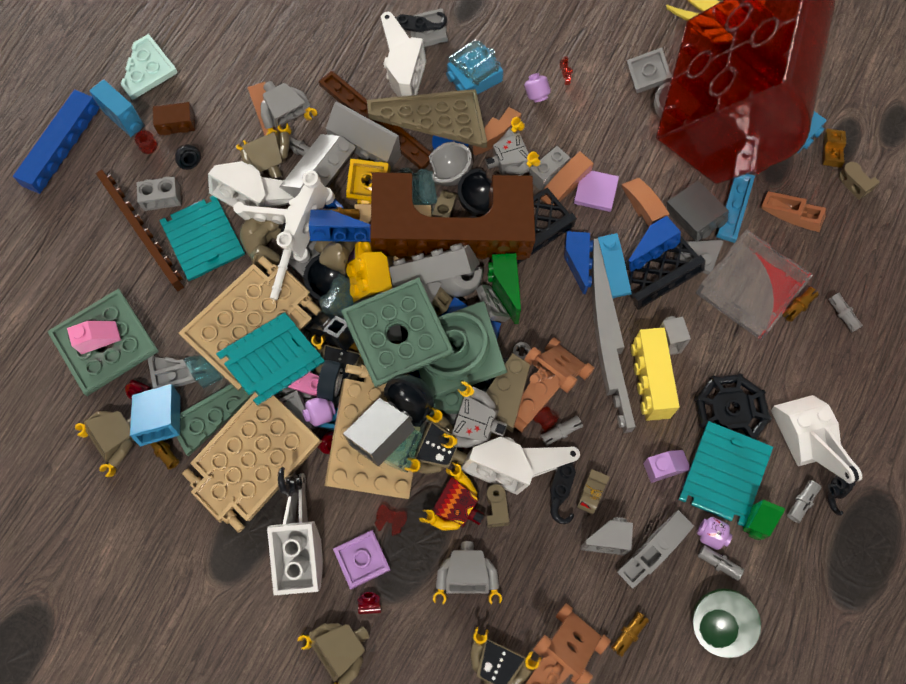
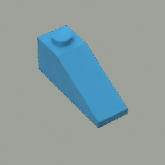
M618 234L598 237L612 298L632 294Z

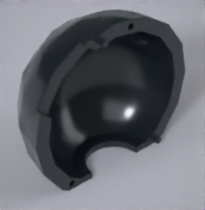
M480 168L469 170L461 177L458 183L457 197L467 212L477 216H484L489 212L491 181Z
M319 254L312 258L305 267L303 275L305 286L309 294L318 301L325 303L338 302L350 293L349 277L347 273L343 275L322 265L319 262Z
M413 375L397 376L388 381L384 388V397L387 398V401L392 402L399 411H406L412 417L411 422L414 427H420L426 421V415H430L435 399L430 387L421 378Z

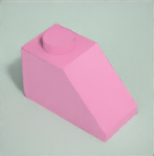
M86 321L67 328L72 347L81 354L121 341L115 321Z

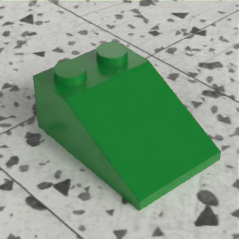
M516 253L492 255V262H488V282H492V289L514 324H519L521 302Z

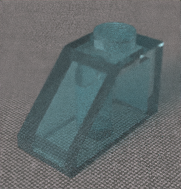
M201 355L183 359L192 377L203 389L224 378Z

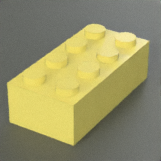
M665 327L642 329L634 338L633 344H631V355L635 356L636 361L634 363V373L639 378L637 391L642 396L643 401L640 405L641 413L645 415L646 421L670 419L679 409V401Z

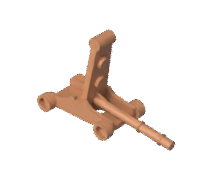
M555 337L547 344L546 352L542 353L536 347H533L524 359L528 364L534 365L539 370L530 376V384L522 396L514 426L521 433L524 432L529 423L560 388L568 393L578 381L577 376L586 380L595 369L591 364H584L560 345L561 342Z
M565 603L555 616L562 622L551 639L544 635L533 649L539 656L543 655L544 657L525 684H562L570 674L573 675L571 681L574 684H589L593 676L584 669L594 650L601 655L611 640L604 634L602 636L572 612L573 608L569 604ZM574 635L578 636L582 642L578 641Z

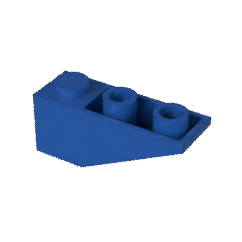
M311 210L309 219L310 241L371 242L370 224L333 210Z
M668 216L650 225L629 259L630 272L642 268L648 261L657 259L663 252L675 248L680 243L681 231Z
M567 231L564 244V258L582 293L586 294L588 287L592 285V276H589V269L592 270L593 258H589V252L593 251V240H590V233Z

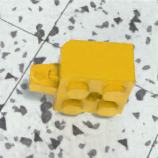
M350 159L346 198L357 201V204H371L372 183L367 186L364 182L368 181L369 178L372 180V172L390 173L391 166L389 163Z
M369 242L356 243L355 259L347 263L346 273L350 280V295L353 298V303L376 293L392 289L387 256L382 252H372Z

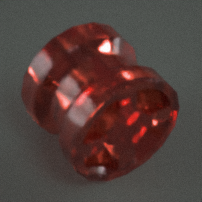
M143 130L136 134L135 143L142 153L151 154L156 151L158 144L150 131Z
M546 406L533 418V421L539 423L541 429L546 432L558 421L559 417L553 415L551 408Z

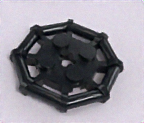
M741 373L709 377L707 384L694 397L700 422L698 426L700 429H705L707 421L717 422L718 425L730 430L743 429L745 436L757 440L760 433L772 420L765 397L766 391L764 389L761 390L744 378ZM735 383V387L723 388L721 385ZM741 386L746 388L754 395L751 396L749 394L746 395L745 393H743ZM713 388H716L718 394L714 399L707 398ZM755 399L758 401L760 413L756 412ZM705 404L711 406L713 417L707 419ZM730 404L738 408L735 413L729 411ZM753 418L758 419V423L755 425L753 430H751V428L749 427L751 420Z

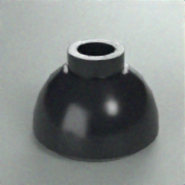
M181 145L175 152V161L184 170L195 168L201 160L200 151L193 145Z

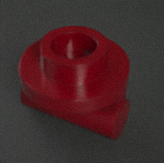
M133 379L125 386L126 395L130 399H132L134 394L151 390L150 386Z
M331 430L320 438L322 442L317 446L324 454H330L334 434Z
M365 592L358 598V614L381 613L380 597L377 594Z

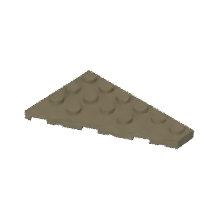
M476 89L367 100L369 119L487 148V139Z

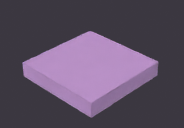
M591 171L579 182L574 204L611 212L619 176Z
M373 530L333 549L351 590L391 570Z

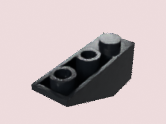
M319 313L316 316L314 314L311 317L312 321L304 327L305 330L314 335L316 334L320 338L324 335L325 341L344 351H347L354 343L346 321L336 315Z

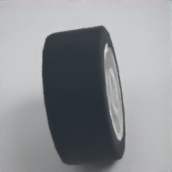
M326 360L323 363L317 384L318 398L332 402L336 401L343 380V363Z

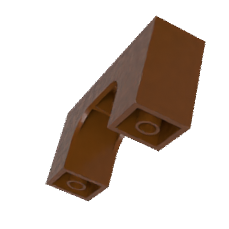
M372 172L371 250L372 252H382L386 256L405 258L423 253L424 256L430 255L431 251L443 248V251L450 250V246L462 243V246L469 245L477 259L492 258L494 254L516 253L517 260L530 258L535 244L533 177L493 175L489 190V212L477 218L428 217L418 212L412 201V173Z

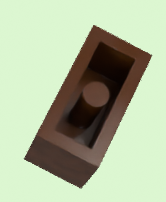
M190 102L153 106V126L159 135H170L195 131V115Z

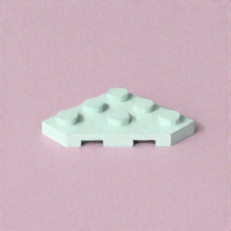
M149 34L133 43V52L131 58H128L125 68L126 75L125 78H122L121 86L131 100H134L178 73L177 69Z

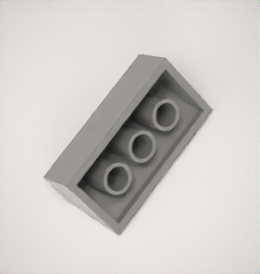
M337 101L334 103L326 126L327 135L342 136L356 146L354 153L359 155L362 160L389 163L392 169L401 157L399 135Z
M321 134L282 182L280 188L295 198L305 185L302 179L303 175L310 170L315 171L319 175L321 183L328 188L349 161L356 146L342 136Z
M462 243L450 246V250L443 251V248L431 251L430 255L424 256L423 253L413 255L410 260L405 261V258L394 260L393 264L389 267L393 288L416 278H420L423 285L471 273L479 265V261L469 245L462 246Z

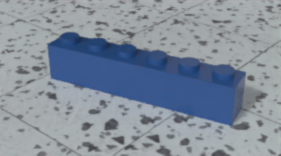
M74 89L13 175V178L22 187L40 194L47 186L62 161L68 156L71 148L77 143L80 135L88 127L89 122L97 114L100 107L92 96Z

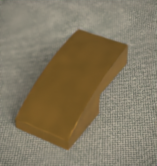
M826 129L823 143V165L842 168L844 164L843 149L846 146L845 131Z

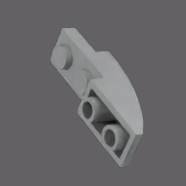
M677 510L617 570V573L633 589L671 554L694 525Z

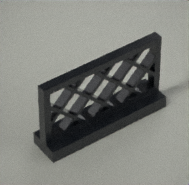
M548 187L533 197L534 207L536 208V215H534L535 232L538 234L535 235V244L531 255L573 228L577 219L573 213L569 214ZM547 195L551 200V205L539 204L540 199ZM539 208L549 209V217L538 216ZM552 210L560 211L564 216L560 219L551 218ZM537 220L548 222V227L545 229L536 228ZM517 260V265L524 260Z
M681 236L680 248L668 249L664 252L663 258L648 261L647 268L635 269L631 272L630 278H628L630 288L632 283L643 285L640 291L634 293L631 290L632 294L629 295L634 301L635 307L638 310L703 272L706 260L701 255L698 256ZM667 252L679 253L677 260L666 259ZM681 254H688L693 258L688 262L680 261ZM629 260L625 262L626 270H629ZM651 261L662 263L661 270L649 269ZM664 264L676 265V268L672 272L663 271ZM634 271L645 273L644 280L633 279ZM648 273L659 275V279L655 282L647 281Z

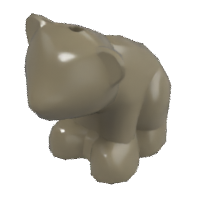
M251 218L246 220L241 227L240 241L252 264H255L264 273L267 269L258 262L262 256L272 264L277 265L280 262L279 254L266 247L272 239H277L281 232V229L278 228L280 224L268 220L259 222Z
M317 241L314 249L321 253L319 262L322 265L345 275L349 254L352 252L356 242Z

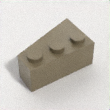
M512 353L505 363L508 373L497 376L486 393L494 401L495 409L499 411L496 420L506 423V429L513 433L530 371V364Z

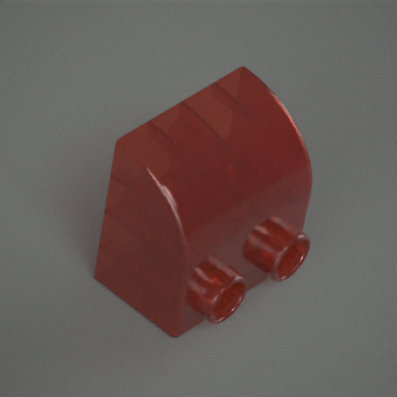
M723 0L690 18L685 26L656 139L715 184L748 173H761L770 166L792 157L805 144L811 129L835 10V0Z

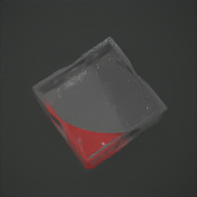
M746 229L730 248L725 258L715 266L701 283L696 294L759 340H762L812 278L813 274L790 258L779 254L771 245Z

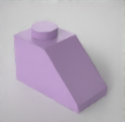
M683 450L667 451L649 457L643 463L651 483L687 472L690 469Z

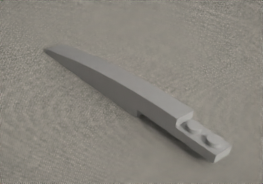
M596 238L593 240V251L591 252V258H593L591 287L600 367L606 395H614L613 404L619 411L617 416L618 425L620 428H623L624 433H630L636 426L618 356L624 349V343L599 241Z

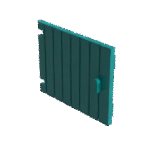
M213 195L210 196L211 202L207 204L203 199L171 214L172 220L168 222L165 217L159 220L188 281L199 278L218 267L246 255L218 199Z
M285 312L216 353L220 360L227 356L229 360L224 365L249 396L256 392L258 397L253 399L257 406L325 362L319 352L311 345Z
M707 421L678 500L686 502L687 497L691 496L693 497L692 506L728 521H732L734 515L739 516L737 524L745 527L773 446Z

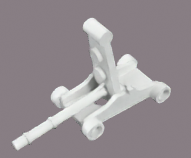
M310 170L303 175L302 179L305 185L300 193L290 200L288 209L247 206L242 202H237L233 207L234 211L244 220L253 218L259 222L268 220L276 224L286 223L284 232H281L276 239L277 244L284 250L278 265L270 299L278 300L286 270H288L287 266L291 252H293L294 259L299 263H305L310 258V252L306 247L310 240L309 219L311 210L323 209L324 205L331 204L335 199L332 190L321 183V179L315 171Z

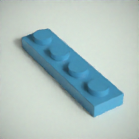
M738 170L735 172L725 205L729 210L728 221L723 227L718 228L717 238L733 243L736 242L755 175Z

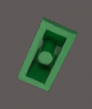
M766 500L754 504L746 525L743 527V531L749 533L748 536L755 540L770 537L785 508Z

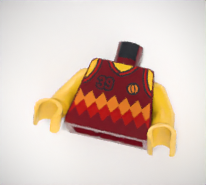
M452 462L455 466L454 472L446 469V473L454 476V478H450L433 510H422L427 513V519L419 518V520L423 523H430V525L442 531L457 530L460 527L464 528L468 520L480 526L486 514L475 509L479 502L477 498L478 492L472 481L462 471L461 466Z

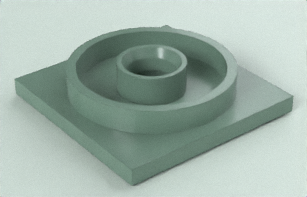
M416 278L341 310L375 388L386 384L397 376L407 375L454 354L420 278ZM395 325L403 326L408 332L407 339L400 344L392 343L387 337L388 330Z
M119 288L47 331L86 396H89L159 352ZM86 321H115L121 341L115 342L112 348H108L103 353L96 349L81 354L72 347L67 328Z
M484 301L438 317L449 342L453 343L460 339L463 341V347L453 355L418 369L420 378L430 387L434 399L466 388L467 386L463 385L462 381L474 385L508 373Z

